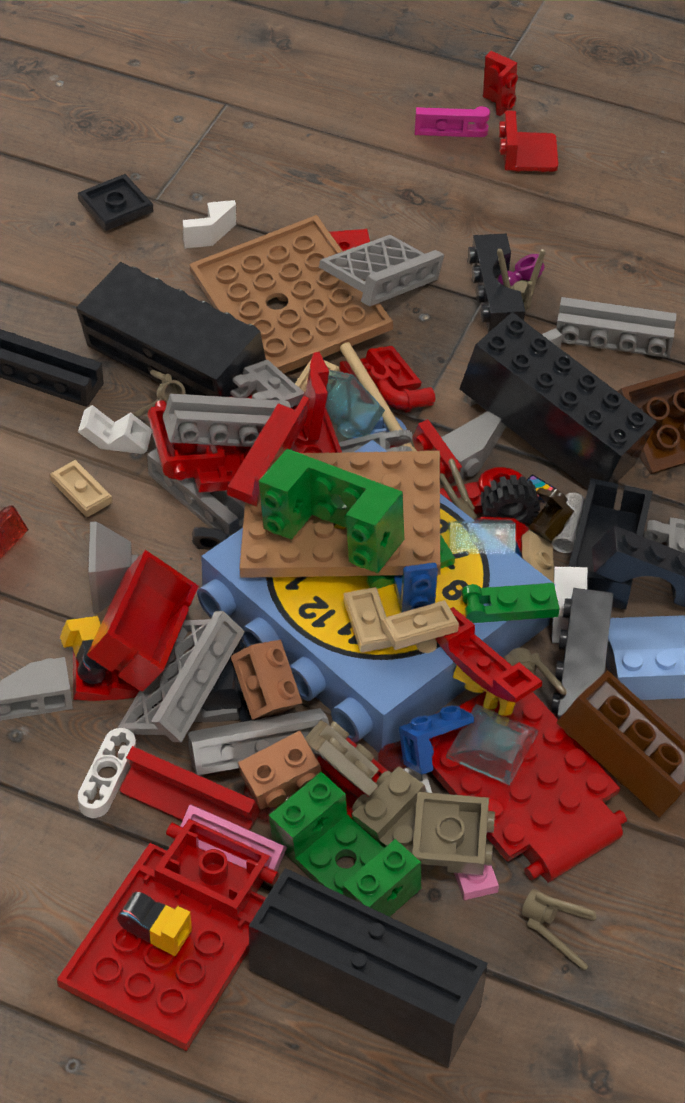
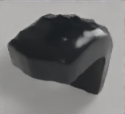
M195 527L192 532V542L197 549L211 550L229 537L228 534L216 528Z

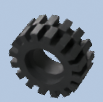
M511 475L510 479L506 480L505 476L500 477L501 482L497 483L496 480L490 482L491 487L486 485L483 488L484 492H481L480 497L484 517L514 518L525 525V522L531 524L534 521L533 517L536 518L539 514L540 504L536 487L530 479L526 481V477L521 476L517 480L516 475Z

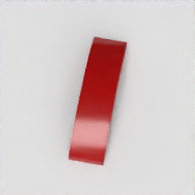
M454 607L450 608L459 623L458 632L437 637L435 640L466 675L493 695L514 703L542 687V680L520 662L512 666L475 635V625Z

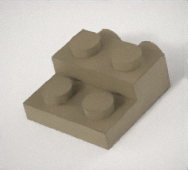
M320 720L305 738L308 745L355 787L370 796L378 787L371 779L379 770L371 762L375 756L360 743L356 748L346 740L350 734L335 721L329 725Z
M398 766L392 773L385 771L381 774L376 783L378 787L369 797L363 794L355 801L352 808V817L382 847L385 848L396 839L412 853L417 793L426 792V788L422 782Z
M418 792L412 854L421 861V864L448 866L447 872L483 875L484 865L491 866L493 844H486V833L494 832L495 811H488L489 798Z

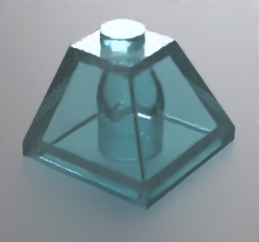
M329 370L326 388L328 395L325 408L329 417L338 426L337 430L349 439L370 435L385 409L353 374Z
M476 704L471 711L475 722L462 727L447 752L446 758L510 785L538 735V730Z

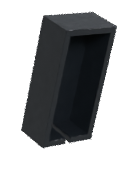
M591 478L568 567H587V589L613 593L612 607L626 610L633 578L620 583L594 573L592 547L614 526L643 537L653 491L625 485L620 510H615L614 506L619 484Z

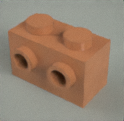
M281 639L253 644L231 655L252 720L282 714L302 704Z
M301 731L238 762L241 776L260 810L280 805L286 800L287 796L300 790L321 772L320 764Z

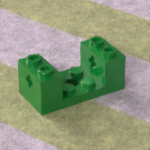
M286 449L259 480L263 527L273 534H278L292 540L312 515L347 528L349 562L375 573L380 572L405 540L403 492L290 449Z
M322 772L317 774L269 815L272 840L287 847L285 855L309 878L329 889L389 917L422 889L421 861L396 839L385 848L382 847L347 815L346 794ZM343 856H350L356 860V863L350 868H341L336 864L338 859Z

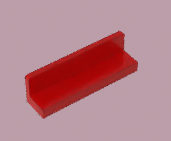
M303 396L296 409L277 404L230 482L227 490L228 496L257 507L261 500L259 480L286 449H291L306 423L310 398Z
M134 746L131 747L126 756L131 768L119 789L123 795L183 821L189 805H194L251 831L260 813L255 800Z

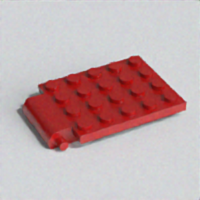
M162 400L156 402L155 407H151L148 411V419L164 475L178 481L185 478H194L198 493L227 491L230 482L251 447L170 443L163 421V414L167 403ZM326 406L319 440L307 441L302 428L290 450L298 453H342Z
M484 691L459 706L461 709L474 715V723L429 739L434 750L432 757L433 771L431 773L451 795L489 798L488 811H495L494 832H487V839L507 862L523 853L531 863V865L524 868L526 876L530 880H534L541 875L549 883L623 836L621 825L627 822L626 815L621 810L613 813L605 804L606 801L618 795L620 787L575 739L569 737L565 730L556 723L558 719L534 692L516 702L511 715L501 716L498 714L500 709L499 700L496 709L484 708L483 704L487 693Z
M188 819L183 827L173 822L169 825L166 835L175 840L167 851L152 843L148 844L57 978L58 987L185 1051L192 1044L249 952V924L266 899V897L258 894L257 891L264 881L274 885L279 877L278 871L269 868L272 860L271 856L192 819ZM198 839L245 860L247 869L228 861L227 856L220 850L210 849L205 851L199 848ZM141 892L151 897L157 903H163L173 909L179 906L191 912L192 931L176 956L131 934L119 924L117 916L132 893Z

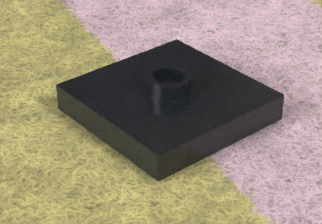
M126 174L78 192L79 202L105 231L154 212L153 203Z

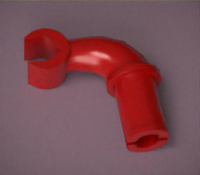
M382 365L380 374L375 372L373 366L371 367L369 375L388 406L403 410L404 412H410L414 408L434 405L436 397L432 387L419 390L402 389L399 391L389 383L388 379L391 372L386 365Z

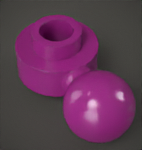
M530 254L523 257L515 264V271H507L510 286H513L520 280L530 281L539 254ZM542 263L538 278L542 275V271L545 268L544 263ZM500 274L497 280L504 285L502 275Z

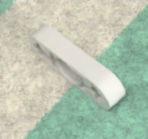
M116 728L106 735L78 792L79 809L83 815L90 818H98L108 812L130 767L126 756L132 746L136 747L135 735L130 730ZM121 742H125L126 745H122L120 747L117 758L115 756V746H119ZM104 767H113L117 770V773L111 778H102L98 775V772ZM98 787L100 789V800H95L93 804H89L88 800L94 799Z

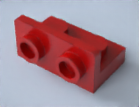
M490 51L485 56L483 97L495 102L496 115L502 116L505 111L511 110L516 103L517 62Z

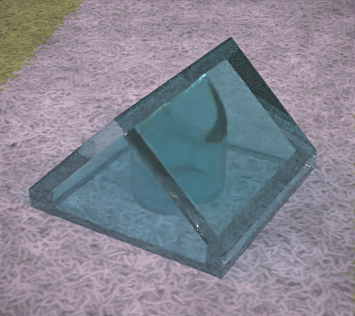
M448 520L449 548L453 554H515L516 523L512 520Z

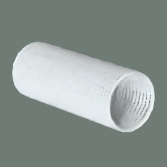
M568 493L565 495L570 500L566 503L575 512L569 518V521L565 523L563 531L552 541L553 548L561 553L572 552L585 503V498L578 493Z

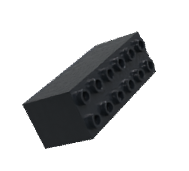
M119 262L76 307L87 346L162 384V380L152 376L150 371L156 370L163 374H170L172 380H177L183 384L185 394L233 397L230 394L231 391L239 387L233 382V378L243 375L245 367L266 360L261 332L257 327L234 318L228 312L223 313L211 307L206 301H199L189 296L185 291L175 289L165 284L161 279L153 278L143 273L137 267H131L122 262Z
M513 312L475 344L459 390L486 411L499 417L503 424L587 489L591 478L617 483L636 464L657 422Z
M287 868L284 869L249 924L250 971L447 1067L450 1066L481 1008L488 966L487 962Z

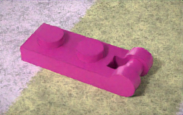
M483 106L476 109L416 107L415 135L485 137L488 135L489 126L486 122L490 118V110Z

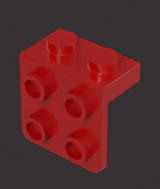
M505 111L504 121L499 122V138H503L500 139V155H504L505 170L557 171L558 152L556 135L553 133L517 132L516 111Z

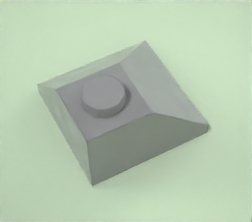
M90 522L89 581L93 613H100L111 604L126 570L138 558V554L132 555L131 541L98 522Z

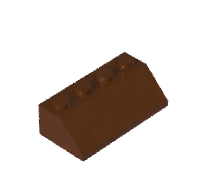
M608 670L580 694L556 722L565 730L569 737L575 739L590 753L595 761L601 763L616 777L621 785L628 788L642 801L647 809L651 810L659 818L685 791V740Z

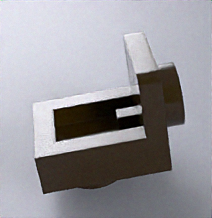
M539 488L536 493L547 504L528 528L540 537L552 541L563 531L565 523L575 511L566 503L568 498L559 490L553 488L550 491Z

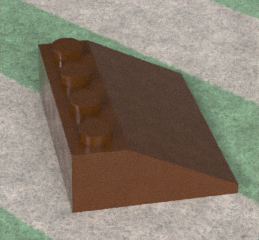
M685 370L619 389L618 393L657 421L639 456L649 473L653 474L685 464Z

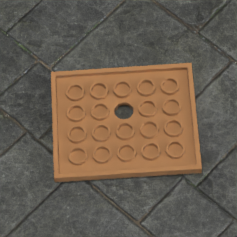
M317 215L189 264L190 272L213 308L223 313L228 312L234 318L246 324H252L260 330L266 360H269L283 374L308 364L314 352H320L323 358L341 351L340 346L344 343L349 342L353 346L393 330V321L380 303L370 307L362 303L363 292L319 268L321 259L343 251ZM275 297L280 301H288V304L279 310L267 307V302Z
M440 451L301 453L403 492L405 540L379 573L360 568L349 562L347 528H334L332 522L312 515L291 540L264 529L261 500L257 507L245 502L239 568L241 578L403 575V568L405 566L436 563L438 568L437 575H441Z

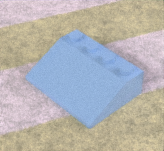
M685 615L610 619L606 654L607 669L640 700L685 698Z

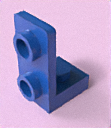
M436 563L405 566L403 568V575L394 576V587L401 613L435 603L438 574Z
M446 706L439 713L431 716H418L413 718L411 723L400 726L399 734L404 765L421 775L433 771L432 757L434 750L429 739L474 723V715L461 709L459 706Z

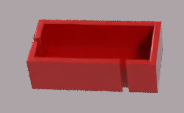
M145 549L126 570L87 656L111 672L114 669L118 670V677L143 692L163 672L189 611L188 607L191 605L199 585Z

